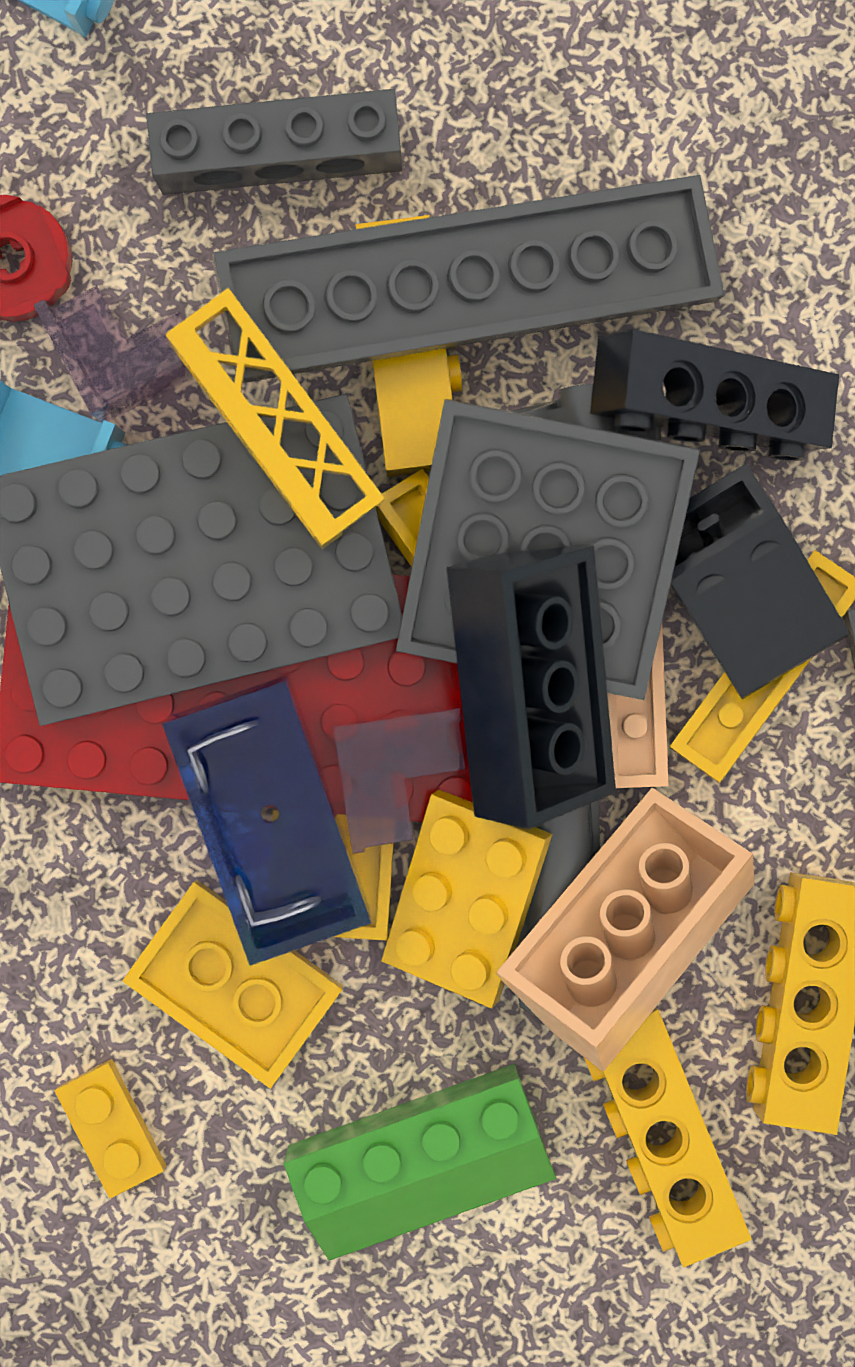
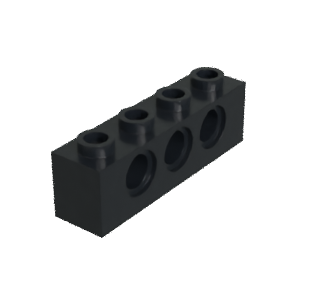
M631 329L598 337L590 414L615 418L614 428L618 430L651 432L653 426L667 428V438L671 440L705 441V436L719 438L718 448L751 452L756 450V446L769 448V458L785 461L805 460L806 451L832 448L839 374ZM663 383H664V386H665V392H666L665 395H664V392H663Z

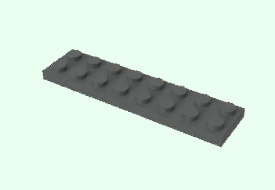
M700 175L213 252L212 256L219 294L227 288L230 289L292 374L717 302L725 296ZM226 310L223 312L231 354L238 356L242 330ZM249 341L247 357L263 360ZM245 367L243 383L276 378V376L271 371Z

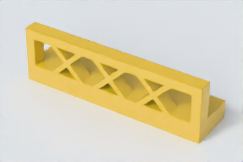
M229 288L165 334L171 348L322 550L342 536L345 529L385 500ZM227 310L242 330L239 355L211 352L196 332ZM249 341L263 360L247 357ZM220 364L237 366L235 382L231 380ZM245 367L271 371L275 374L281 383L278 409L249 404L241 393ZM288 393L303 413L285 410ZM259 416L276 418L274 436ZM284 420L312 424L320 435L317 462L290 458L280 446ZM326 446L329 447L341 465L324 463ZM298 468L315 471L313 489ZM327 472L350 476L365 498L335 519L319 498L322 473Z

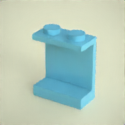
M0 381V475L128 445L122 442L125 432L116 424L103 420V423L12 389Z

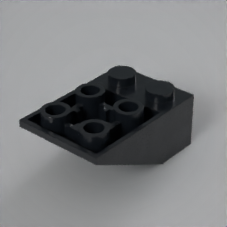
M747 463L689 498L670 586L742 700L850 635L849 630L783 518Z

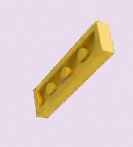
M814 550L807 561L842 619L855 601V577ZM811 659L743 700L724 672L672 742L670 749L720 784Z

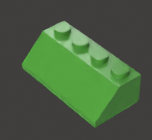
M515 1063L289 1144L283 1162L303 1220L329 1261L556 1179Z

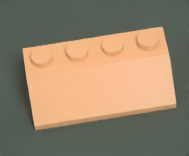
M652 787L500 967L497 975L558 1038L604 1072L755 884L753 853Z

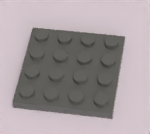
M444 399L396 651L457 663L446 567L492 554L593 545L607 693L645 700L700 450L698 448Z

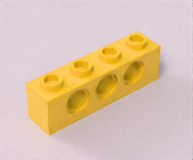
M790 872L788 886L780 885L775 900V920L782 922L779 946L771 945L767 953L765 979L767 982H773L769 1006L761 1005L757 1015L756 1041L763 1043L760 1066L752 1065L748 1073L746 1099L747 1102L754 1103L753 1110L764 1124L837 1135L855 1025V882ZM816 925H826L829 931L827 946L817 954H806L803 941L808 930ZM807 986H817L820 992V999L816 1008L809 1013H796L794 1010V999L797 993ZM798 1047L809 1048L810 1061L807 1067L798 1073L785 1072L784 1061L788 1053Z
M655 1007L604 1072L585 1057L584 1059L594 1082L603 1078L607 1081L613 1100L603 1103L616 1138L618 1139L628 1134L637 1156L627 1159L626 1162L639 1194L643 1195L651 1191L659 1213L649 1216L662 1251L665 1252L674 1248L684 1268L751 1241L752 1238L660 1012ZM635 1064L651 1066L653 1068V1076L645 1087L634 1090L622 1085L624 1073L629 1067ZM660 1121H668L676 1125L673 1138L666 1144L652 1145L646 1141L647 1131L653 1124ZM685 1178L698 1181V1189L690 1199L675 1201L669 1198L670 1189L677 1181Z

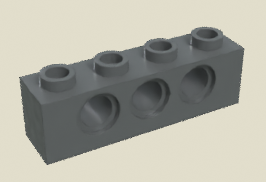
M395 89L146 113L152 176L162 195L402 171Z

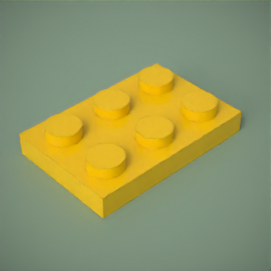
M442 790L431 794L381 961L492 1009L499 1002L505 984L498 977L497 971L516 950L553 834L536 827L524 829L474 817L472 802Z
M197 879L192 883L122 980L130 988L270 1089L343 990L341 983L272 933H266L265 928L261 925L251 926L247 915L240 911L234 915L228 901Z

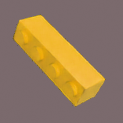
M430 216L408 217L355 225L356 229L430 218ZM446 348L374 360L373 369L387 477L411 475L421 469L425 473L431 472L444 399L452 400V392L462 391V377L458 354L447 356Z

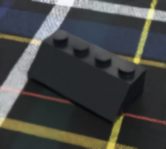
M579 545L492 554L446 567L474 817L531 829L616 793L594 546Z

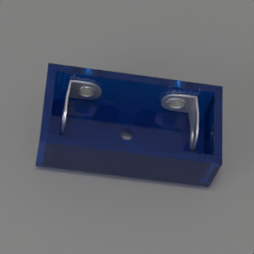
M288 675L168 716L162 723L249 965L266 961L371 924L370 906ZM266 805H273L278 809L279 816L274 821H266L261 816V810Z

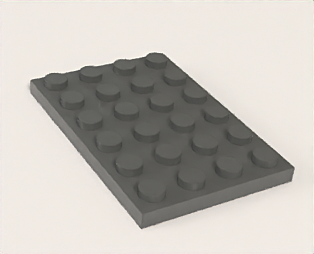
M348 394L313 401L367 474ZM298 405L287 407L285 409L288 411L303 413L298 407ZM259 416L274 436L276 418ZM284 420L280 446L290 458L317 462L320 435L312 424ZM227 422L0 475V569L40 726L399 638L402 613L376 508L345 529L342 536L322 550ZM326 446L324 463L341 465L329 447ZM298 468L313 489L315 471ZM327 472L322 473L319 498L335 519L365 498L350 476Z

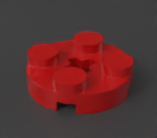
M0 195V248L10 244L16 252L23 250L25 252V259L19 263V270L10 274L6 269H0V321H25L48 311L56 304L60 296L64 295L69 289L73 263L72 250L65 231L49 211L40 205L37 206L33 202L23 201L17 196ZM0 249V259H1V258H2V251H1V249Z

